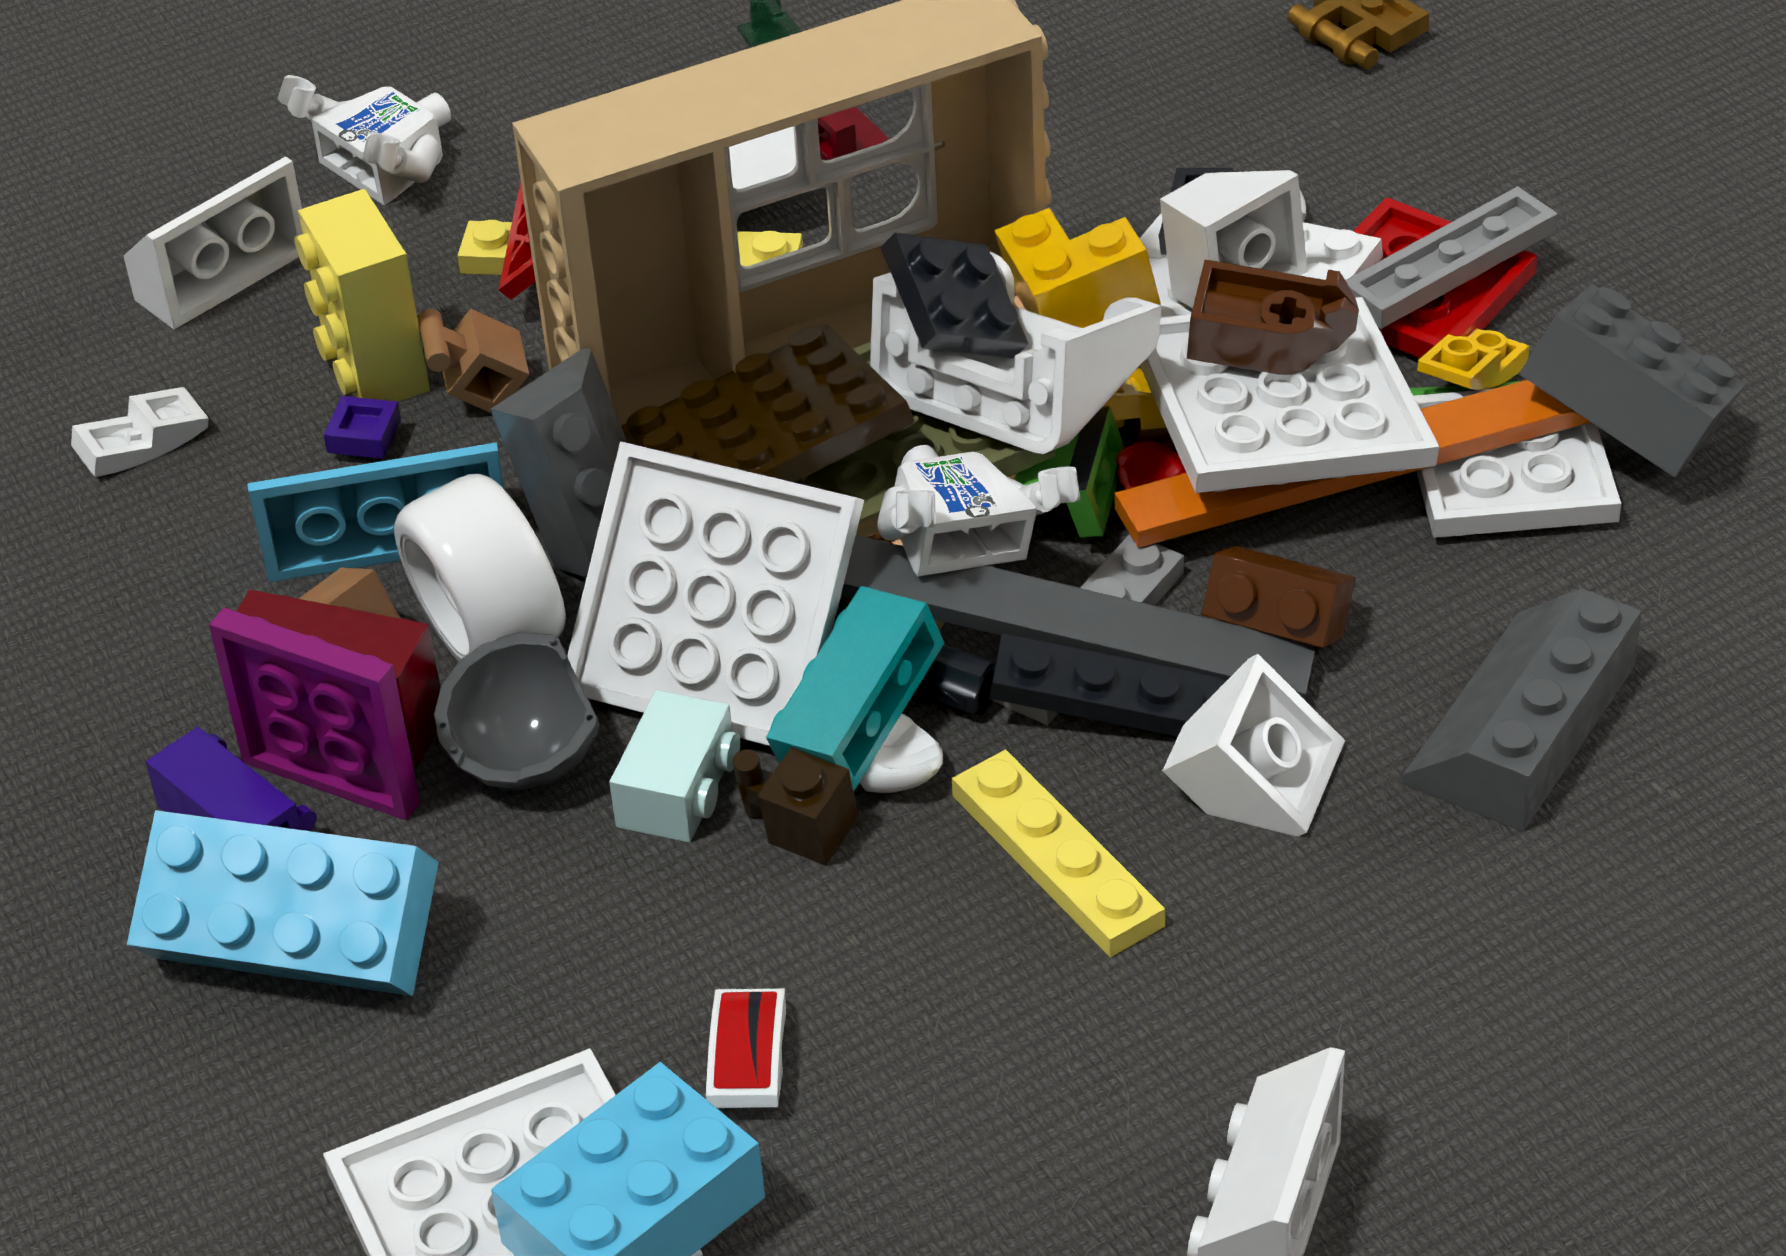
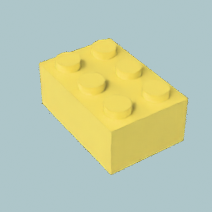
M362 189L298 210L302 234L295 236V245L300 261L306 271L310 270L312 279L304 283V290L313 314L319 316L321 326L313 328V334L322 359L324 361L333 359L334 373L343 394L353 393L357 398L400 402L429 392L430 386L407 256L367 191Z

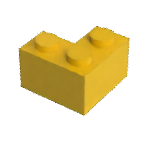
M1050 208L1035 214L1022 216L1015 222L994 230L1002 258L1008 264L1013 274L1015 293L1027 311L1076 327L1085 328L1103 321L1108 307L1112 303L1126 297L1139 298L1154 304H1161L1147 249L1126 217L1099 225L1090 232L1070 240Z

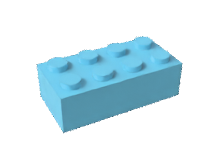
M155 810L127 945L155 959L413 996L439 862L413 845Z

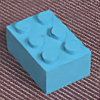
M661 1062L491 1189L501 1243L515 1256H692L765 1198L759 1143Z

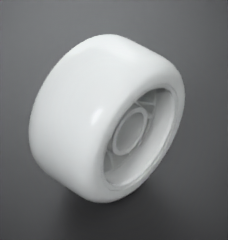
M481 474L465 475L412 501L397 515L394 524V535L408 580L433 628L458 661L484 643L518 632L551 634L557 638L561 636L565 627L566 613L552 566L526 517L509 494L495 480Z

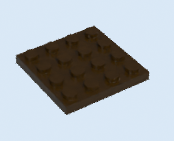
M825 325L823 327H809L800 330L789 339L788 344L770 353H756L745 357L736 364V373L731 371L714 380L705 379L687 386L682 391L680 397L662 406H648L639 409L631 414L627 419V423L621 425L629 444L789 482H796L915 421L907 401L829 325Z

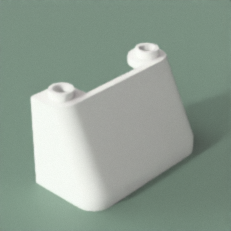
M990 252L995 259L998 273L1014 306L1015 285L1010 267L1003 258ZM890 272L873 278L870 366L907 401L910 409L1025 450L1045 454L1069 444L1152 353L1159 339L1161 305L1139 298L1126 297L1112 303L1108 307L1103 321L1085 328L1076 327L1015 307L1018 320L1029 343L1019 354L1015 355V358L923 349Z

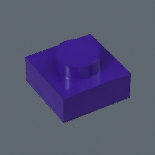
M341 396L323 434L327 453L384 459L401 421L398 401Z

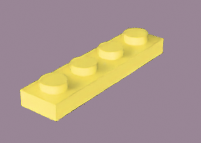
M1006 749L952 778L953 797L1110 958L1165 927V908Z

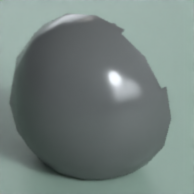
M518 632L479 646L460 659L443 682L434 713L439 742L460 770L487 786L525 790L555 782L578 765L598 735L600 726L559 638L551 634Z

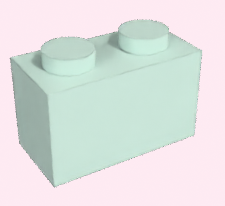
M655 690L609 781L616 827L691 842L701 819L711 817L717 802L718 783L724 771L731 772L734 769L732 760L740 750V736L732 731L729 704Z

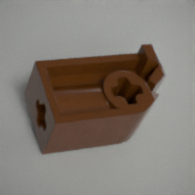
M1205 259L1190 317L1186 359L1277 375H1291L1308 369L1324 354L1337 350L1356 331L1359 314L1356 298L1340 271L1328 270L1326 280Z

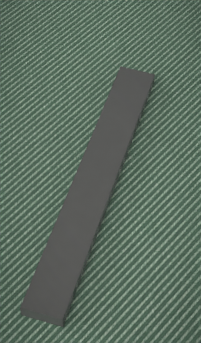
M859 535L855 536L841 593L842 598L852 600L860 586L926 602L934 620L992 634L1002 635L1004 633L1224 678H1230L1250 657L1259 654L1303 699H1305L1316 648L1315 645L1259 630L986 565L917 577L902 545Z

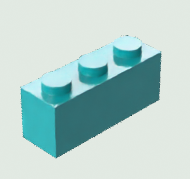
M860 586L847 609H844L838 615L833 631L816 658L811 660L806 666L801 682L784 709L780 710L772 721L766 739L779 764L789 749L793 747L849 769L853 791H855L944 645V640L926 602Z

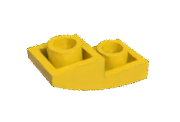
M1478 328L1467 337L1448 334L1418 360L1417 371L1469 389H1490L1507 382L1522 370L1528 360L1529 345L1508 339L1500 332Z

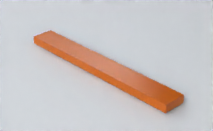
M1528 380L1420 409L1439 445L1436 465L1590 423L1589 420ZM1425 468L1195 493L1187 473L1115 492V510L1136 546L1140 548Z

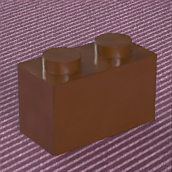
M1234 546L1219 551L1214 555L1201 615L1324 648L1343 638L1356 577Z

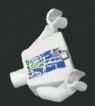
M293 75L284 77L278 94V100L282 104L287 105L288 110L293 116L298 118L307 117L311 120L319 162L360 190L365 189L369 196L381 204L386 205L413 183H423L429 180L435 166L440 163L443 153L438 128L451 120V111L447 102L439 94L432 93L420 101L414 102L393 87H381L353 100L337 102L320 94H314L315 85L304 78Z
M928 445L916 446L903 457L902 463L898 467L895 486L885 492L877 529L886 540H901L917 577L1025 560L1028 554L1035 516L1056 508L1060 503L1080 501L1076 468L1057 467L1047 469L1038 473V482L1023 485L1005 476L983 454L968 452L939 457L934 449Z

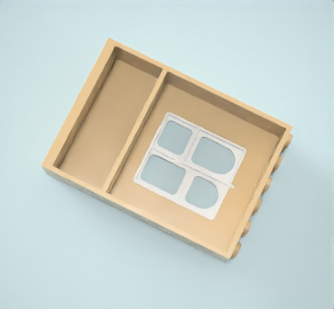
M901 0L513 122L548 369L551 370L583 348L591 349L620 425L627 423L628 417L639 409L648 406L659 407L680 397L682 391L692 383L705 379L714 380L731 371L736 373V364L745 357L756 353H770L788 344L789 339L795 333L805 328L829 325L852 349L871 342L873 278L890 273L880 247L894 232L987 245L989 252L1002 258L994 230L1011 224L1022 216L1042 211L1052 201L1051 190L1045 172V158L1050 156L1051 151L1049 139L1044 130V110L1049 107V95L1043 81V60H1046L1048 57V46L1041 28L1037 24L1032 25L1019 10L1015 0ZM905 90L911 92L914 101L912 115L906 126L895 137L883 143L831 160H821L818 118ZM793 127L796 153L794 169L785 175L745 188H734L729 147ZM896 163L908 165L916 171L918 178L916 194L911 203L900 214L886 221L861 229L853 227L850 185L856 175ZM819 187L826 188L829 234L823 241L750 266L741 265L737 233V219L740 214Z

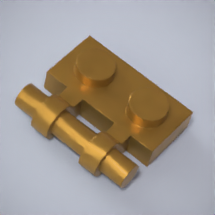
M1314 0V8L1310 10L1301 4L1294 5L1290 9L1287 19L1290 24L1299 28V34L1313 44L1322 42L1332 48L1334 56L1349 65L1357 63L1365 69H1370L1377 63L1379 58L1378 50L1371 47V45L1377 44L1391 53L1429 30L1430 13L1408 0ZM1341 23L1348 28L1346 30H1343L1336 25Z

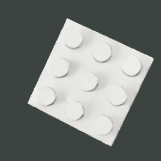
M1491 389L1414 395V398L1419 408L1422 409ZM1592 422L1416 471L1433 538L1619 522L1621 501L1598 427Z

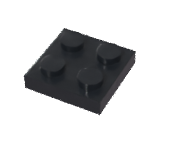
M894 232L880 247L923 349L1015 358V355L1019 354L1029 345L1018 320L1017 311L1009 299L998 273L995 259L990 254L987 245Z

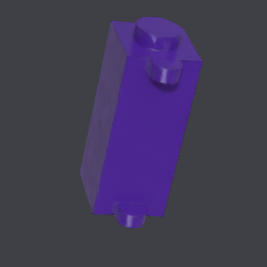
M198 726L145 761L157 806L165 812L310 831L316 823L317 815L306 805L296 807L292 800L227 750V743L216 734L208 735Z

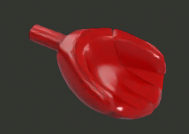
M1165 439L1162 443L1142 441L1131 444L1121 449L1115 458V462L1119 466L1116 474L1120 485L1123 486L1122 490L1186 473L1171 439Z

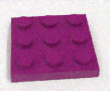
M223 607L209 623V628L242 762L407 821L421 802L393 664L384 662L373 655H363L328 643L317 636H307L272 624L263 618L251 617Z

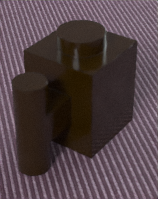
M791 747L774 773L761 768L756 752L742 750L736 753L732 763L744 811L752 818L763 817L768 842L826 866L859 817L849 769Z

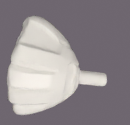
M901 714L861 779L860 784L865 791L877 793H892L917 787L937 774L943 764V750L939 747V743L926 731L917 726L910 717Z

